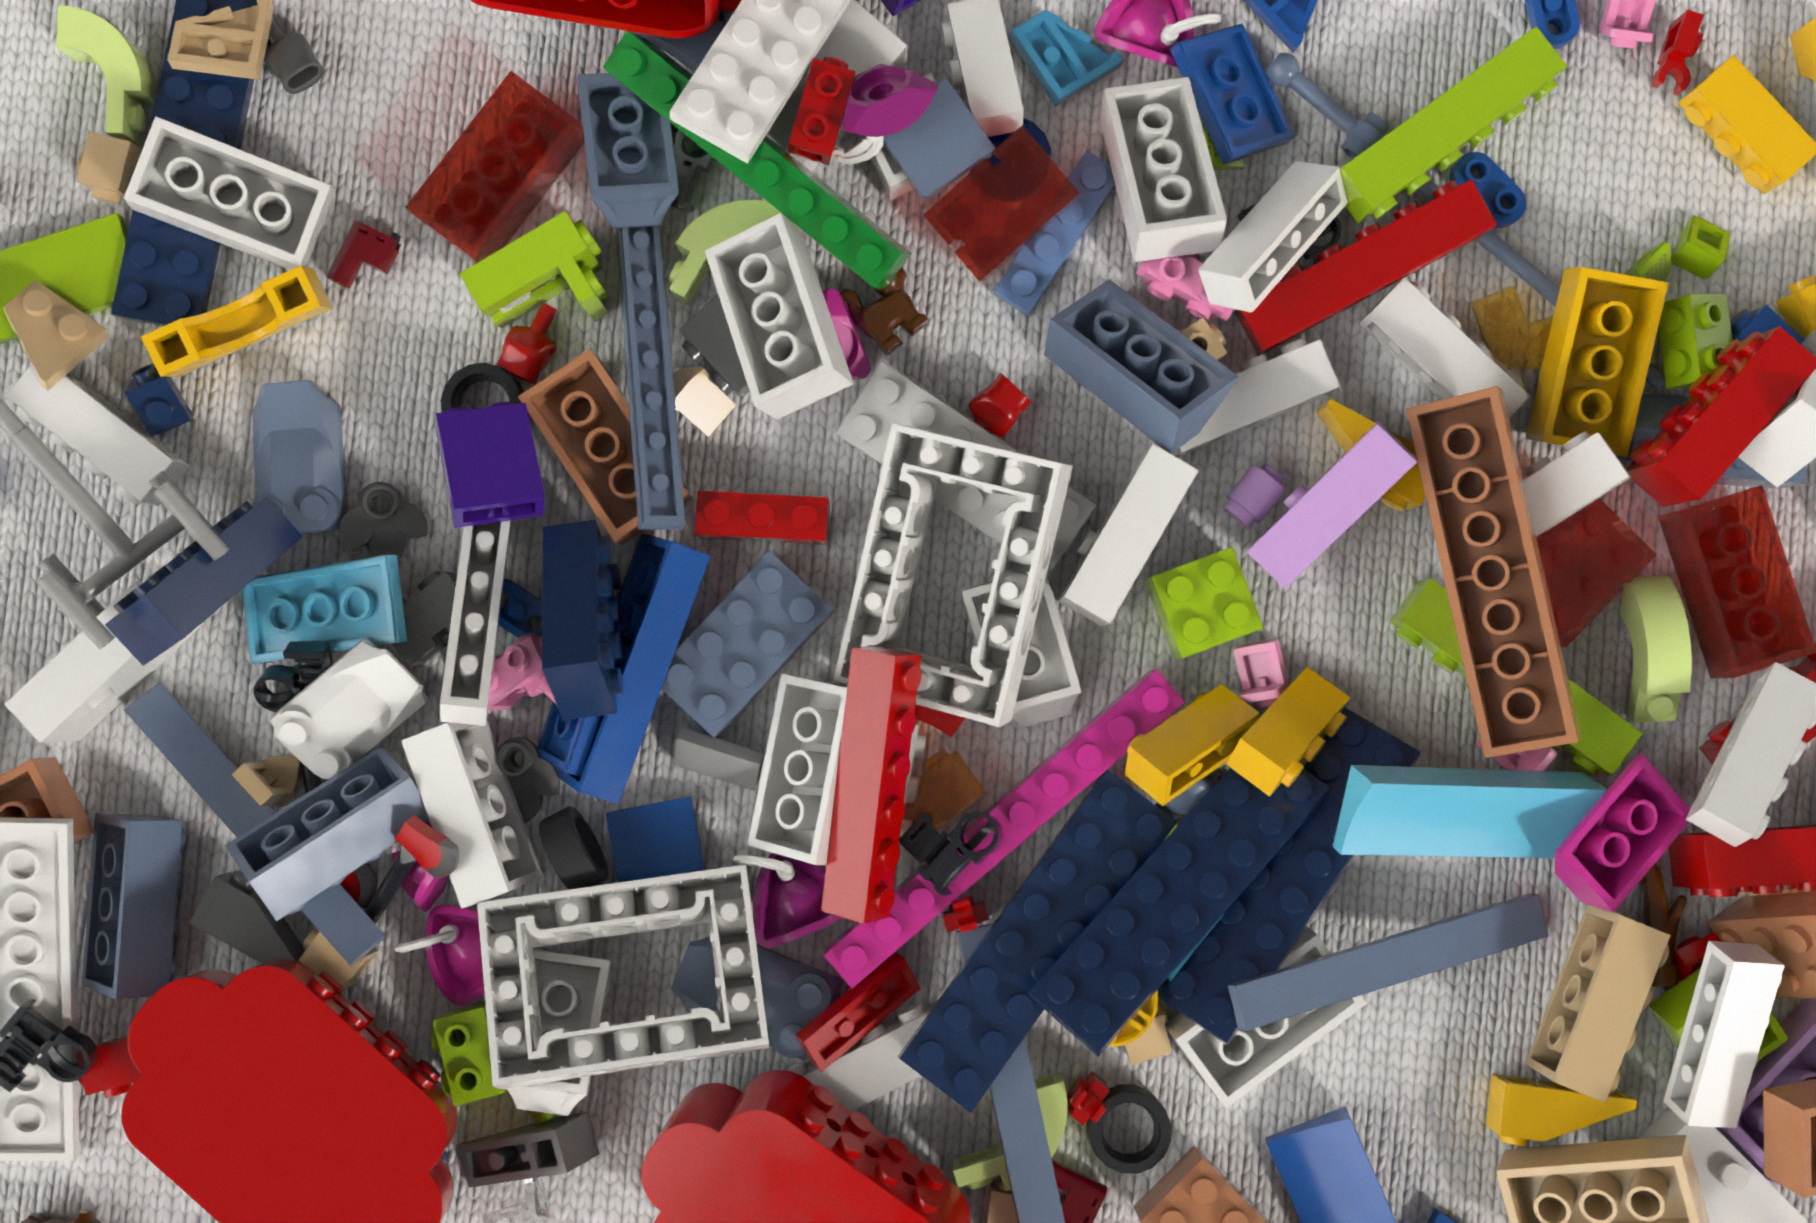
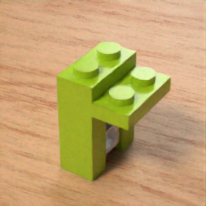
M566 211L459 273L480 310L486 316L492 314L493 321L500 328L510 324L540 306L541 303L547 302L571 288L581 306L594 321L609 314L608 309L603 303L604 300L609 298V295L598 277L594 274L603 269L596 258L597 255L602 253V250L582 219L574 223Z

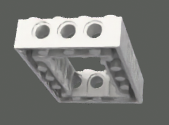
M892 423L833 681L848 684L852 647L880 646L920 654L921 682L917 689V705L996 727L1010 723L1073 465ZM938 479L946 483L982 489L983 492L1019 498V502L1013 503L1007 508L1003 517L1002 524L1006 525L999 557L998 559H993L992 568L996 570L988 602L983 603L981 612H984L985 616L978 645L972 648L970 661L972 666L899 647Z
M746 864L477 903L493 1087L507 1089L770 1048ZM709 923V935L716 975L715 984L720 1010L712 1011L708 1008L691 1009L690 1014L665 1018L647 1015L644 1021L613 1025L607 1021L601 1022L599 1028L579 1031H566L561 1028L548 1031L542 1036L534 948Z

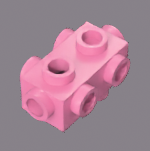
M1198 253L1141 262L1136 274L1143 277L1141 282L1148 285L1147 291L1153 296L1164 301H1170L1172 298L1186 305L1185 311L1197 319L1202 317L1206 321L1209 318L1216 321L1219 317L1225 321L1229 319L1234 309L1209 304L1198 271L1203 264L1199 261L1200 255Z
M534 633L524 635L516 639L505 650L503 655L495 656L488 710H509L526 697H535L543 692L556 704L542 670V636H537Z

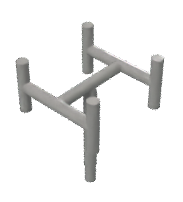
M0 399V427L109 548L118 555L83 583L69 571L54 553L38 564L46 573L37 579L36 583L98 649L105 647L115 637L96 618L105 608L95 597L186 528L214 561L229 550L211 529L213 526L164 471L158 473L149 482L156 489L154 494L173 515L133 544L124 531L36 434Z

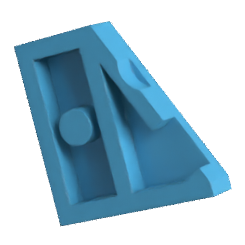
M1048 10L1042 11L1012 29L1008 37L1055 107L1119 69L1124 62L1120 54L1114 51L1111 56L1090 43L1092 37L1079 29L1068 27L1064 20Z

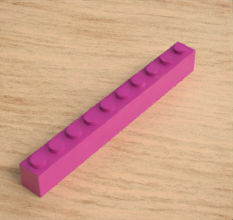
M1157 669L1149 670L984 811V813L994 816L1001 824L1003 832L1002 842L998 849L988 855L981 864H975L972 861L948 887L953 894L947 896L940 895L933 888L934 884L929 880H925L917 869L893 890L895 899L889 918L865 924L855 922L825 948L824 957L851 989L854 988L952 903L951 901L961 896L1127 753L1129 744L1135 737L1140 734H1147L1159 726L1181 707L1185 701ZM977 817L964 830L965 842H969L988 820L984 817ZM994 830L973 850L978 851L988 847L993 840Z

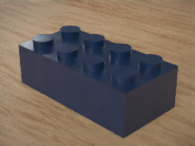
M268 496L253 507L248 501H245L211 527L215 534L229 548L219 559L214 561L195 540L113 606L118 614L108 621L105 626L143 666L185 638L303 537Z
M596 519L543 527L542 670L563 721L617 713V695L623 694L624 691L621 670L616 668V659L623 656L621 637L619 632H615V624L622 622L620 602L618 597H614V590L621 589L620 572L617 563L610 564L612 562L610 541L608 536L601 537Z

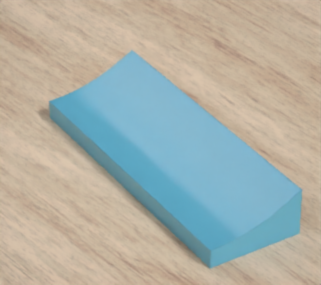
M1351 765L1333 848L1341 855L1555 858L1556 849L1608 789L1583 772Z

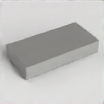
M682 727L677 738L673 765L755 790L765 753Z

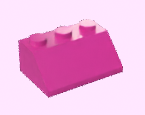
M1637 754L1556 849L1555 874L1580 902L1615 912L1689 824V821L1685 819L1690 808L1644 755Z

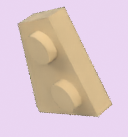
M256 0L258 5L234 12L228 6L214 10L207 16H192L175 21L167 59L172 69L260 80L274 11L272 0Z
M36 280L4 306L6 317L14 333H17L21 347L28 360L30 359L34 366L40 384L47 391L107 339L106 328Z

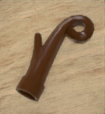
M1655 863L1640 881H1643L1644 925L1671 935L1667 944L1669 946L1668 958L1665 964L1660 969H1657L1651 985L1652 987H1669L1679 983L1678 964H1675L1674 959L1678 925L1687 903V898L1684 895L1678 896L1669 910L1663 879Z

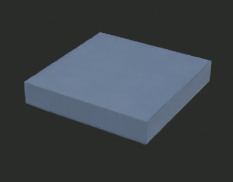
M947 78L937 83L939 84L932 102L916 122L902 131L884 136V146L923 202L991 157L996 151V148Z

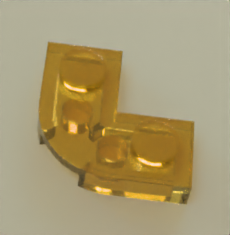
M1509 286L1470 302L1484 344L1496 360L1507 366L1520 369L1542 367L1553 315L1528 324L1515 286Z

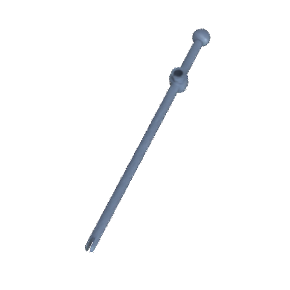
M1280 53L1266 70L1267 77L1273 85L1278 87H1286L1288 85L1346 133L1347 139L1341 145V149L1352 160L1383 138L1382 136L1389 129L1387 123L1375 113L1369 112L1363 120H1357L1301 74L1299 72V62L1295 56L1289 53ZM1430 180L1416 192L1430 202L1434 200L1432 193L1439 187ZM1490 230L1487 234L1475 240L1556 306L1560 287L1493 231ZM1650 362L1646 382L1653 388H1664L1666 386L1664 373Z

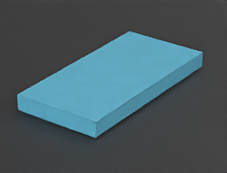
M382 555L257 576L242 588L251 664L288 660L284 659L283 652L290 641H329L331 653L348 651L364 637H367L375 646L407 642L397 555Z

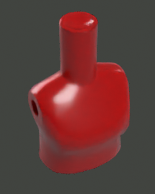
M541 303L530 327L513 326L505 337L502 354L495 366L501 367L507 373L536 385L541 371L554 357L556 352L555 342L546 333L558 310L548 304Z
M999 373L997 378L987 388L979 392L970 401L968 406L975 418L974 422L989 432L1003 437L1013 427L1020 414L1032 402L1002 373Z

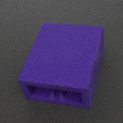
M498 402L490 407L476 409L454 407L445 412L436 413V433L454 528L543 516L545 494L526 403Z

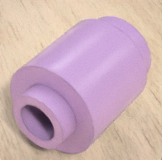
M1264 464L1261 468L1252 465L1226 496L1228 501L1222 508L1237 522L1250 529L1255 522L1260 523L1284 495L1286 490L1281 484L1285 479L1267 464Z

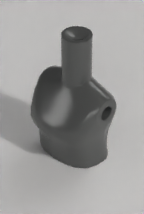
M272 18L268 36L271 46L265 52L264 63L280 80L286 92L290 94L303 92L322 78L324 68L315 58L312 47L301 32L285 36L275 19Z

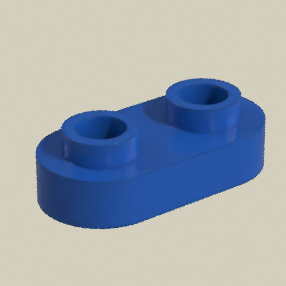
M1524 0L1531 29L1537 26L1555 50L1566 46L1578 33L1580 19L1575 0ZM1547 24L1555 25L1558 29V34H1552L1548 30Z
M1470 152L1463 155L1452 166L1449 174L1450 182L1456 180L1458 186L1471 179L1473 180L1497 224L1494 228L1509 227L1523 216L1527 204L1525 194L1489 156L1481 152ZM1470 167H1476L1480 170V179L1471 176ZM1500 197L1509 199L1511 203L1510 209H1505L1501 206Z
M505 578L503 592L508 594L509 602L505 607L501 608L499 626L517 638L531 633L542 636V629L535 632L531 628V620L538 615L542 617V600L514 581Z

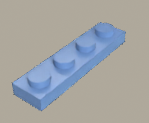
M1086 150L994 289L993 294L1029 317L1114 188L1115 182L1111 165Z

